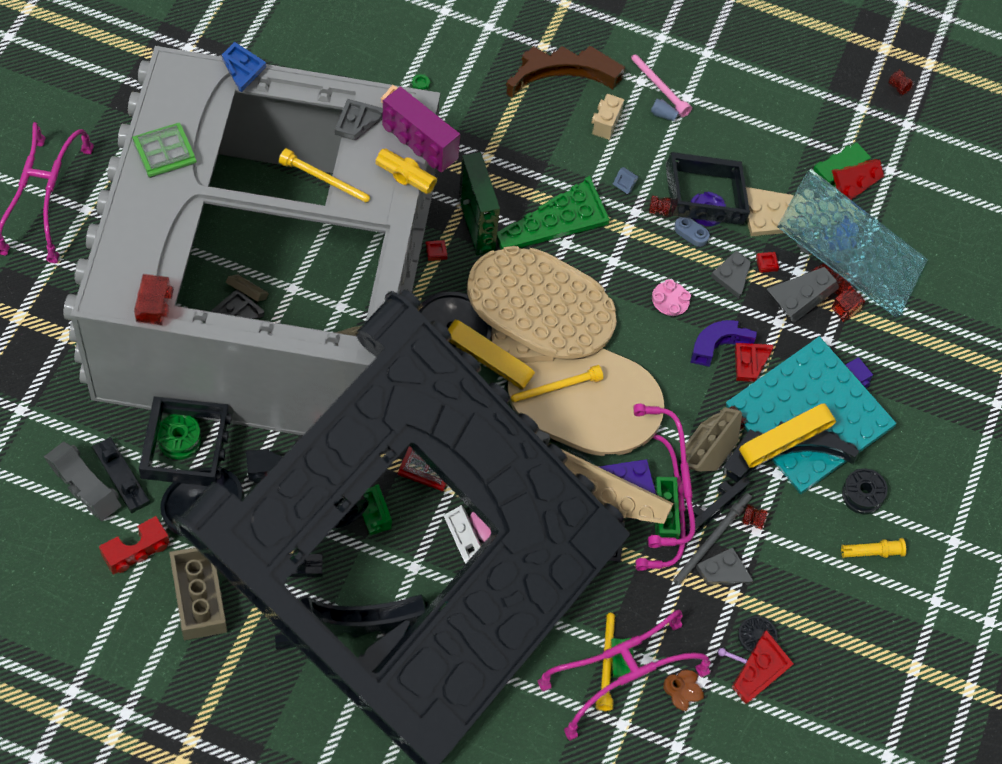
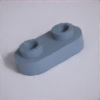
M679 217L675 222V232L693 245L701 247L708 243L710 234L700 224L686 217Z

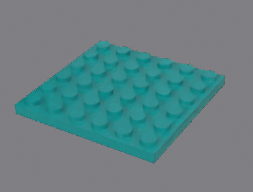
M820 336L726 402L727 408L742 412L741 424L747 432L751 429L762 434L777 427L781 421L785 423L825 403L836 419V423L828 428V432H834L844 442L854 444L859 453L896 427L897 424ZM808 451L789 453L771 459L800 494L806 492L847 462L829 454Z

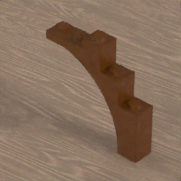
M533 46L523 54L522 66L518 69L517 74L508 79L506 95L513 98L523 86L546 77L565 75L588 78L614 89L623 79L625 67L591 46L585 51L582 50L579 56L563 46L557 51H553L551 56Z

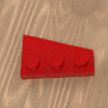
M877 159L861 162L855 166H846L840 170H831L840 202L845 204L884 177L881 161Z
M767 630L763 632L732 686L745 704L793 665V662Z

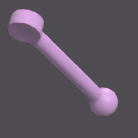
M724 648L718 650L720 656H727L742 663L747 661V659L726 652Z

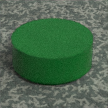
M418 74L412 78V88L420 90L429 89L430 79L426 75Z

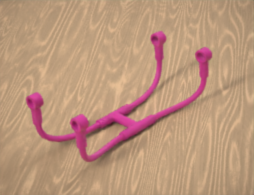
M33 122L30 155L27 157L18 184L19 188L0 221V255H7L10 248L2 236L4 224L19 200L23 189L26 187L29 176L48 179L43 208L48 251L46 260L50 263L58 262L60 254L56 252L54 244H52L49 229L48 208L50 195L57 181L62 158L68 146L78 135L82 134L83 144L81 151L85 154L92 153L94 145L90 142L89 135L85 130L79 129L67 139L50 172L32 169L35 161L36 146H43L46 139L41 134V129L37 122Z
M639 403L633 406L635 416L640 417L645 414L659 415L664 413L674 420L679 433L682 462L680 465L681 479L673 447L664 437L655 434L652 439L661 441L667 447L672 459L674 477H677L680 539L652 535L648 537V544L650 548L676 546L678 544L680 546L676 556L667 562L647 560L646 558L636 559V570L644 571L647 569H662L663 567L672 566L679 561L683 554L685 543L689 542L695 534V517L691 500L693 496L689 464L686 460L685 438L681 422L676 414L668 409L660 408L659 406H645V404ZM684 498L687 502L690 520V532L687 537L685 529Z
M681 610L674 611L661 623L641 636H635L598 656L553 667L542 675V678L538 680V685L542 692L551 689V674L591 664L605 658L609 659L620 653L631 671L600 690L578 711L572 722L569 723V726L564 729L569 741L578 737L576 730L579 719L599 698L613 688L646 675L661 665L684 659H703L701 664L696 666L697 673L700 677L710 674V660L705 654L687 653L675 655L657 662H650L639 668L629 651L630 648L641 644V641L649 638L668 623L673 630L681 628Z

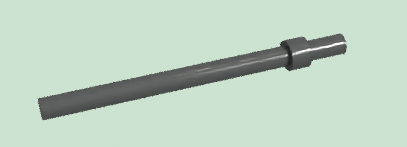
M745 493L737 503L731 506L727 516L673 579L676 585H680L732 521L743 513L744 507L752 499L749 493Z

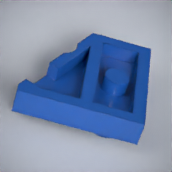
M236 42L222 54V60L240 92H243L266 68L265 61Z

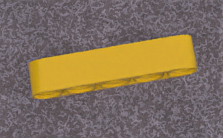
M455 319L447 329L452 336L449 341L450 343L470 354L477 361L518 388L524 389L535 374V371L461 321Z
M823 403L748 441L739 448V451L748 466L752 468L830 428L836 423V419L827 405Z

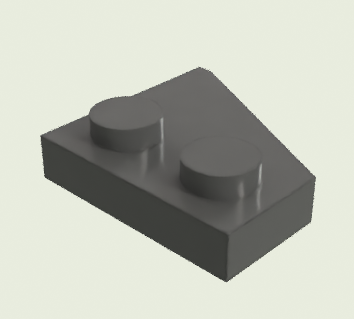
M733 548L713 556L696 566L706 585H717L719 583L724 585H733V583L751 585L753 579Z

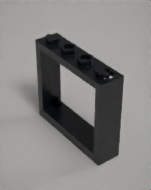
M676 152L670 153L665 166L672 216L744 225L750 214L742 161ZM677 171L731 178L736 208L681 201Z
M154 396L139 465L140 478L210 486L213 482L217 483V479H221L222 476L220 462L225 460L226 450L223 449V445L228 442L229 431L226 429L227 425H231L232 414L229 413L228 404ZM162 413L220 419L211 473L152 467Z

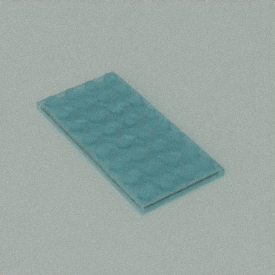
M812 169L805 174L777 226L895 318L901 315L928 260Z

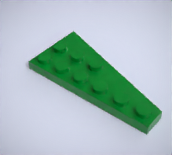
M588 176L582 183L573 185L569 191L564 194L560 193L539 206L538 210L526 214L520 221L513 222L497 232V241L501 250L509 246L521 248L609 225L610 219L591 177Z

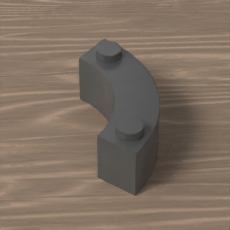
M63 441L44 456L45 460L58 478L60 477L67 485L69 484L67 489L72 495L88 506L86 507L87 510L100 521L105 520L121 507L118 501V493L113 488L109 489L91 472L79 457L80 451L76 446H70Z

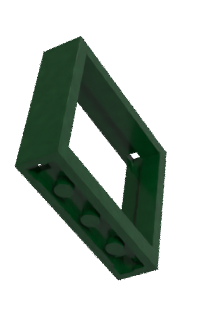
M482 153L462 155L459 203L477 256L492 250L495 251L500 207Z

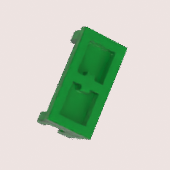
M378 484L370 487L363 495L369 503L367 509L362 514L369 535L390 530L392 526V519Z

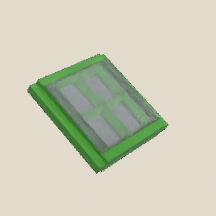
M180 122L132 137L148 177L197 163Z

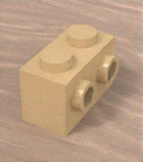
M607 94L604 100L601 99L598 106L599 112L594 114L591 122L594 124L592 134L610 140L621 116L624 99Z

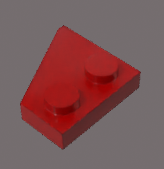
M736 343V381L755 382L774 346L770 344Z

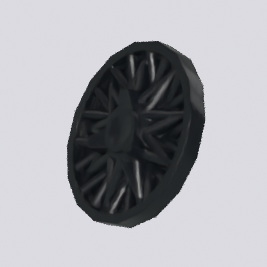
M752 616L745 619L738 630V639L741 646L752 653L763 632L766 630L777 642L775 626L768 619L761 616Z

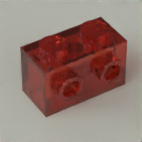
M142 275L134 309L136 322L163 325L164 317L167 318L169 314L168 299L173 297V286H170L169 277Z

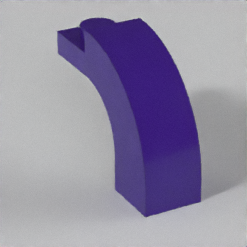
M734 320L713 323L706 327L697 337L690 363L710 367L713 352L718 346L723 344L735 345L736 343L754 344L757 332L747 328H737L738 321Z

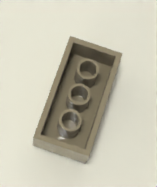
M195 547L169 552L184 640L227 633L216 567Z

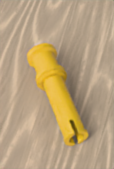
M899 538V541L883 539L880 543L841 545V552H843L841 555L842 558L881 555L883 558H888L889 555L904 557L906 555V544L904 538Z

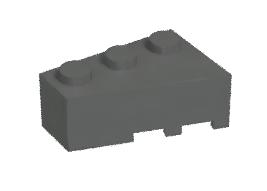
M825 267L767 288L769 296L794 324L839 289V286Z

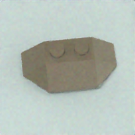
M725 407L720 410V413L711 416L699 425L685 444L686 460L689 464V469L699 472L717 471L738 443L742 419L741 411Z

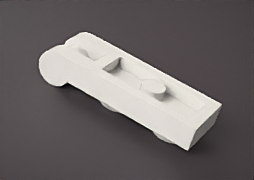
M461 505L443 516L466 564L481 547V544L465 508ZM474 547L475 551L469 553L467 549Z

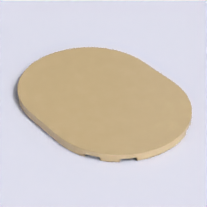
M518 246L504 247L502 250L497 251L492 250L480 257L470 271L467 281V293L470 303L477 314L496 330L543 355L562 359L589 356L601 350L609 342L616 327L615 305L612 299L604 292L605 289L590 276L541 250L534 248L521 249Z
M603 348L594 354L582 358L562 359L554 357V360L523 362L535 371L526 387L520 389L508 381L507 388L510 404L518 415L519 413L528 415L536 422L539 430L548 433L550 438L593 455H622L632 452L633 449L641 445L644 446L658 431L664 414H645L640 417L634 415L633 406L639 403L645 404V406L664 408L661 389L653 376L642 366ZM599 365L602 369L603 380L601 381L587 380L518 402L511 401L513 394L586 373L592 366Z

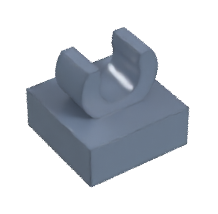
M623 167L619 170L613 185L629 194L638 176Z

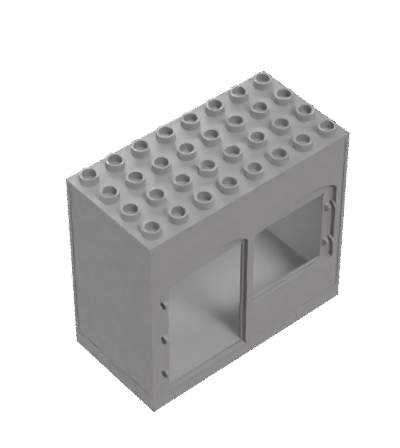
M155 46L151 60H142L139 66L138 83L142 85L141 92H132L129 98L128 114L133 116L131 124H121L119 129L118 147L123 148L121 156H112L109 161L107 177L109 181H112L110 191L101 190L98 196L97 213L102 215L99 225L90 224L87 231L86 247L91 249L89 258H80L76 266L75 282L80 284L78 294H68L64 305V319L72 320L69 340L77 342L74 359L76 363H82L80 383L88 385L91 400L148 410H151L154 396L228 404L229 413L232 414L231 424L303 436L370 365L376 356L361 345L357 336L175 306L204 203L385 233L366 317L367 321L385 302V295L389 291L400 293L403 289L412 292L433 190L430 194H426L409 183L402 185L397 182L392 173L375 164L378 153L386 148L403 159L410 157L418 163L420 169L434 177L435 168H432L421 156H417L409 146L402 144L393 133L386 131L382 125V118L355 140L335 135V128L347 99L383 108L381 98L392 86L390 84L266 64V68L243 92H240L222 57ZM402 87L439 117V92ZM180 122L197 163L148 177L132 137ZM177 135L162 139L165 147L180 143ZM159 141L143 145L146 153L161 148ZM183 147L167 151L170 159L185 155ZM287 148L293 151L298 159L323 172L333 173V177L368 194L370 200L363 202L332 185L329 188L326 204L323 206L209 187L218 154L280 164L279 157L283 150ZM164 153L150 156L149 160L151 164L165 161L166 158ZM195 417V418H201V419H207V420H213V421H219V422H220V419L204 418V417Z

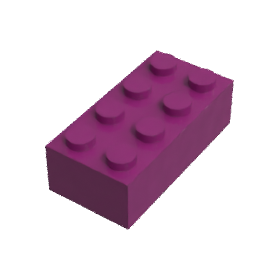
M401 86L383 99L382 125L386 131L393 133L402 144L409 146L417 156H421L432 168H436L441 173L458 160L460 133Z

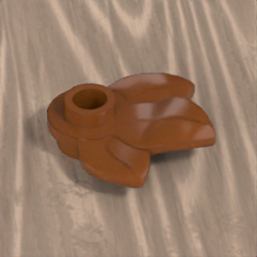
M682 670L678 675H669L664 680L665 692L671 696L674 706L682 711L688 710L689 702H698L704 699L702 689L695 683L698 679V674L693 671Z

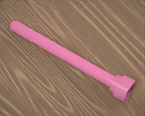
M637 55L632 56V61L676 106V110L679 111L678 114L681 117L687 116L691 112L692 106L686 101H681Z

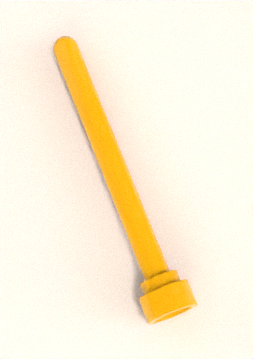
M285 148L279 157L280 164L286 167L295 166L363 202L370 200L368 194L298 159L293 151Z
M599 365L592 366L586 373L513 394L511 401L518 402L587 380L598 382L603 380V372Z
M608 613L606 617L604 651L611 648L610 641L611 638H614L615 615L613 613ZM612 657L603 659L601 690L610 684ZM609 692L596 701V709L601 711L613 709V699Z

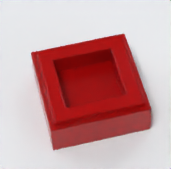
M445 240L426 242L428 261L447 260Z
M775 252L756 254L760 273L779 270Z

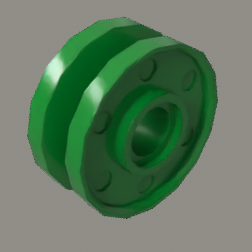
M171 414L162 419L157 438L161 452L165 456L177 460L186 459L194 455L201 443L200 428L197 421L191 416Z

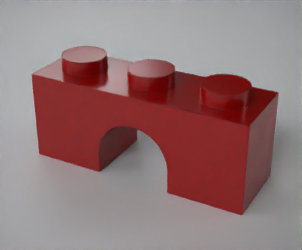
M156 516L137 526L139 536L141 537L137 544L132 546L125 545L117 536L99 546L101 556L113 575L126 571L129 566L145 561L151 554L162 552L170 545L168 534Z

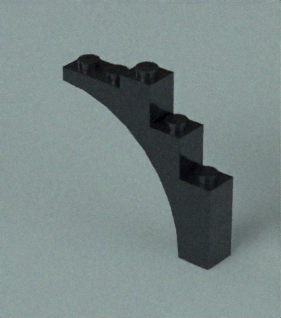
M828 429L773 458L789 453L808 451L836 456L854 465L858 459L859 450H857L854 444L844 442L836 433L828 432ZM749 430L723 466L724 475L738 482L761 465L750 468L739 451L743 444L762 435L761 432Z
M422 594L394 602L367 606L331 605L316 601L309 596L300 599L335 636L348 633L354 639L375 631H380L386 635L406 620L410 621L411 628L430 606L429 600Z

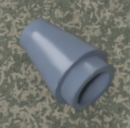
M656 99L650 112L654 113V116L674 121L679 111L663 99Z

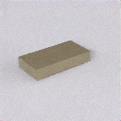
M238 274L228 276L226 280L227 284L257 302L266 300L269 295L267 291Z

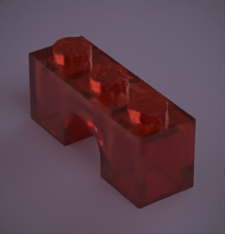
M829 260L811 270L812 272L825 267L836 279L839 289L834 293L838 297L835 298L831 309L843 322L861 312L865 303L862 295L855 291L851 283L840 274L838 268L832 265Z

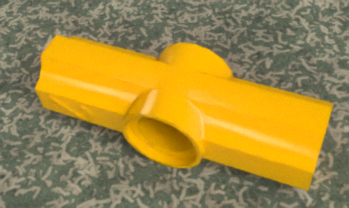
M386 148L378 153L375 164L392 173L397 182L402 185L409 183L426 194L432 192L437 183V178L420 169L415 160L410 157L403 159Z

